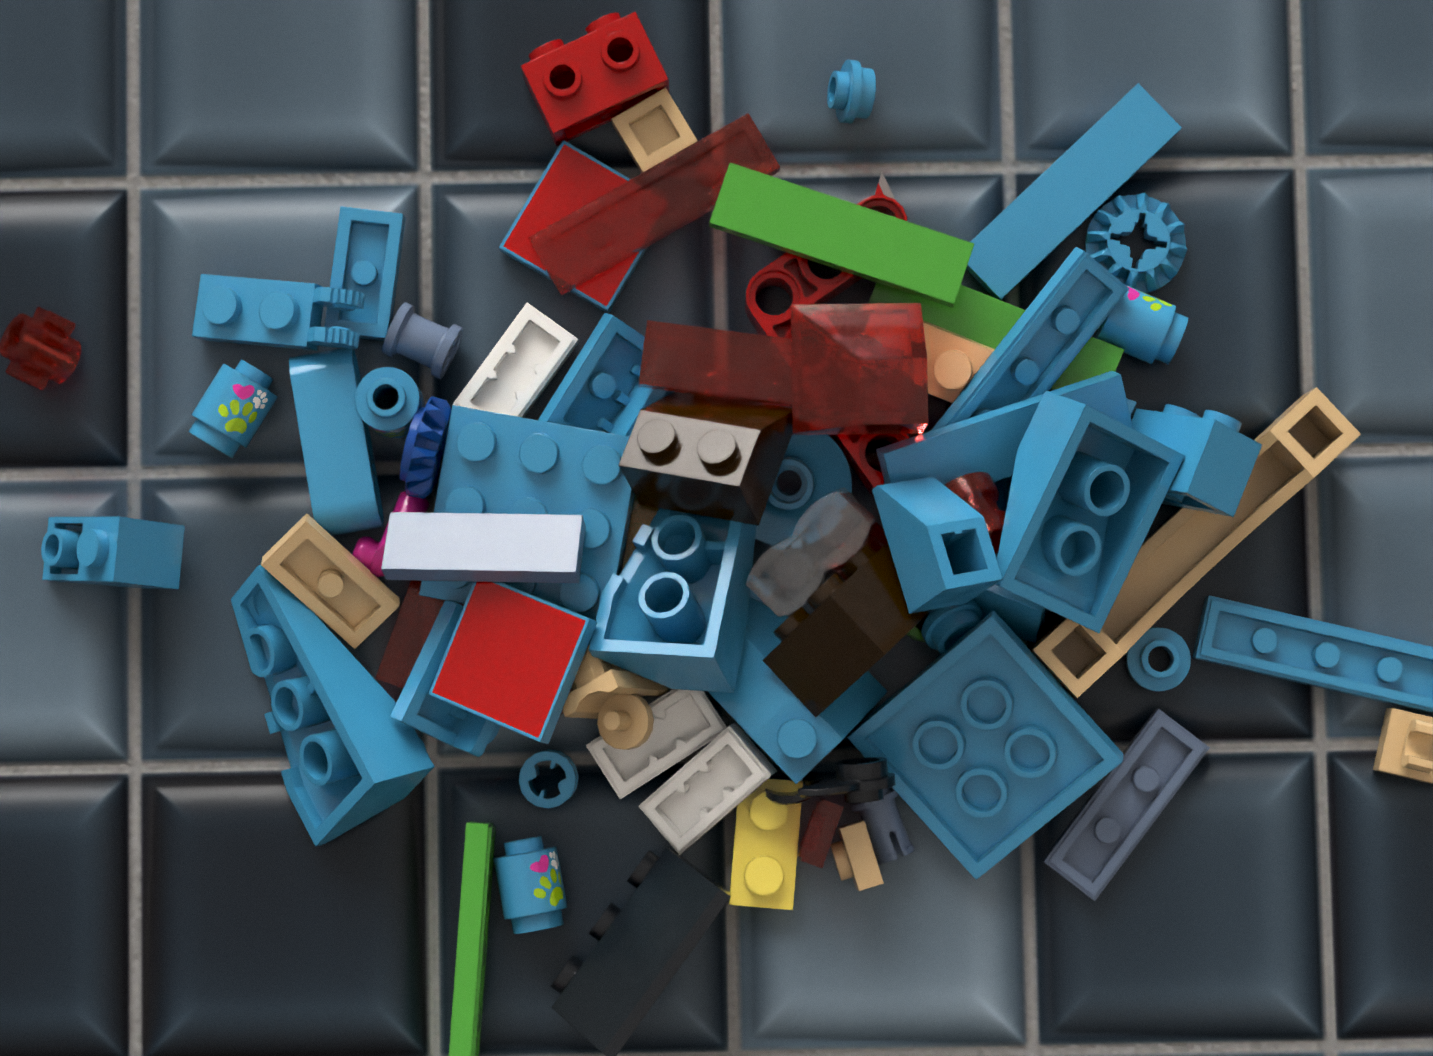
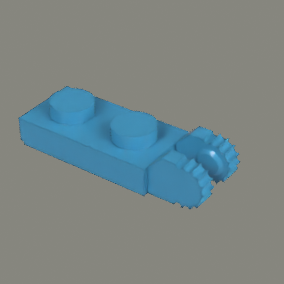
M201 274L192 336L206 341L317 351L318 346L357 349L360 334L345 327H321L323 307L344 311L364 309L366 294L354 290L322 287L315 283Z

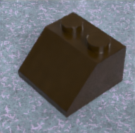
M677 390L640 410L619 462V467L640 505L759 526L799 414L797 409Z

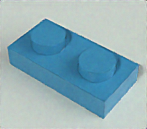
M340 206L330 288L354 290L364 293L366 296L364 309L344 311L327 307L324 327H345L360 334L359 339L384 341L393 320L406 222L404 214Z

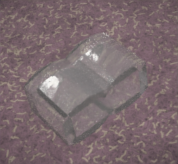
M845 487L829 492L803 513L792 535L783 538L761 555L752 567L746 585L778 617L796 611L825 582L830 569L840 566L849 560L865 544L874 529L876 518Z

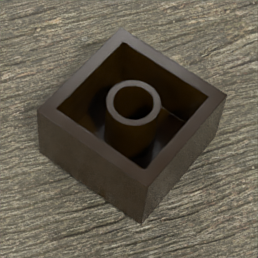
M869 543L865 545L840 569L848 577L845 582L836 573L833 574L806 600L814 609L810 615L800 606L773 632L781 643L762 661L815 717L822 713L877 663L931 611L909 614L888 543L878 552Z

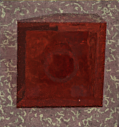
M921 303L791 304L792 435L923 433L928 425V376Z

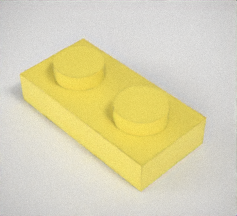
M768 779L736 807L729 905L793 910L801 803L792 805L776 804L766 797L765 789L776 792H794L803 787V781L795 784L792 780Z

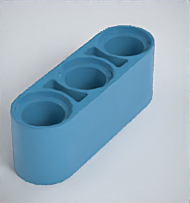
M340 348L289 357L290 379L314 520L331 536L383 527V507L370 429L359 416L355 406V392L361 381L355 350Z

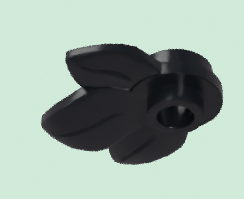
M853 758L835 762L836 772H809L803 778L806 786L798 789V791L776 792L765 789L766 797L770 801L780 805L798 804L810 798L844 794L845 802L847 803L873 802L884 799L883 789L896 785L895 774L888 772L887 758Z

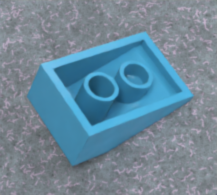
M1045 390L1017 449L997 555V562L1003 580L995 585L1100 633L1185 455L1086 404Z

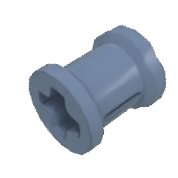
M404 302L398 309L388 329L382 346V354L391 358L396 354L407 357L431 368V376L441 380L455 357L464 329L456 324L447 328L415 313L413 305Z

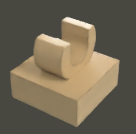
M1386 708L1373 770L1433 784V717L1395 708Z

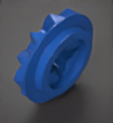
M432 396L426 406L420 407L413 416L400 465V480L406 482L405 492L407 496L425 499L438 482L452 410L447 400Z

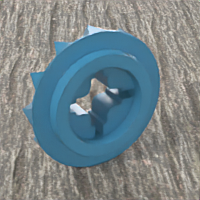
M1146 193L1126 196L1119 195L1100 208L1092 218L1086 233V253L1123 284L1141 292L1149 293L1166 285L1178 273L1188 250L1184 234L1185 224L1179 221L1171 210L1169 203L1160 202L1149 197ZM1142 219L1141 227L1144 228V238L1154 241L1155 245H1161L1162 247L1146 249L1136 262L1135 268H1131L1133 258L1130 257V247L1120 244L1118 240H1111L1110 237L1118 239L1120 236H1129L1138 220Z

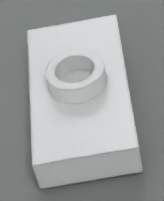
M526 303L452 405L525 418L578 345L579 339L529 303Z
M672 689L650 703L649 706L654 717L653 731L648 740L638 748L631 750L613 748L603 740L601 735L586 744V747L619 799H622L708 744L727 728L704 691Z
M734 722L638 807L675 851L681 855L775 774L777 770L740 726Z

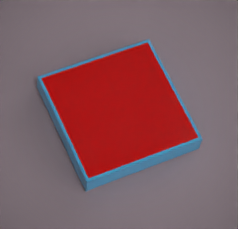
M563 140L500 244L499 249L502 253L609 314L671 210L672 203Z
M473 582L428 694L538 742L549 744L598 621L502 582Z

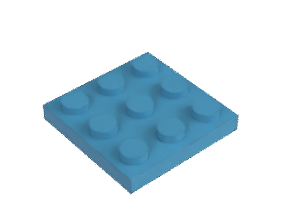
M452 405L433 513L583 515L586 529L579 583H502L596 620L602 591L613 573L618 576L620 575L635 496L619 467V462L629 436ZM421 581L419 595L465 604L473 582Z
M995 610L989 613L856 725L847 737L864 757L887 758L888 772L895 774L896 785L892 786V788L976 880L1121 764L1124 757L1121 750Z

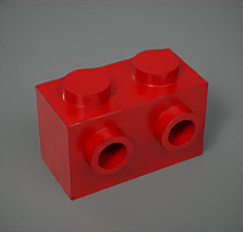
M636 11L622 18L618 12L602 16L586 27V35L567 44H564L562 39L547 42L529 54V62L520 65L524 81L556 147L560 146L563 140L568 142L610 122L615 116L665 87L669 92L668 77Z

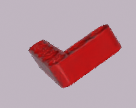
M873 195L857 204L907 221L904 208L895 199L885 195ZM786 252L758 271L750 279L745 295V312L750 323L827 433L841 447L848 463L874 498L872 489L877 485L885 484L882 472L874 470L868 464L865 458L866 447L877 440H885L893 444L908 439L909 436L819 310V307L862 279V277L842 271L832 279H822L811 272L808 266V259ZM768 286L780 287L789 294L791 306L782 314L769 315L758 307L755 301L757 294ZM805 337L818 339L825 345L827 359L816 367L800 365L792 354L793 345ZM839 389L853 390L861 397L864 411L852 420L841 419L832 413L829 407V396Z

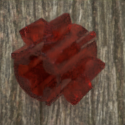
M37 307L33 318L24 313L17 315L7 326L0 342L1 356L11 360L5 371L6 374L40 390L45 389L48 379L55 383H62L67 380L75 370L81 355L80 342L70 337L76 326L75 323L41 307Z

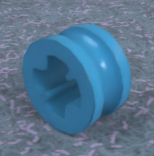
M548 749L535 753L525 761L520 769L519 785L527 801L537 807L549 809L560 806L572 797L577 789L579 775L575 763L568 755L558 750ZM546 760L551 761V769L559 764L566 775V778L558 783L560 794L553 797L546 796L547 789H543L538 793L532 785V779L540 774L537 764Z

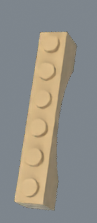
M1317 387L1302 395L1254 439V441L1262 444V447L1234 517L1181 507L1143 542L1100 633L1063 617L1029 649L1074 699L1078 698L1112 667L1209 570L1286 501L1314 479L1361 435L1360 432Z

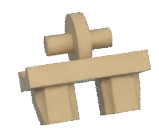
M588 645L572 685L573 691L568 694L562 709L564 716L598 719L599 733L608 745L623 750L638 748L648 740L653 731L654 724L652 709L642 697L647 695L661 696L669 690L664 685L593 657L589 652L590 645Z

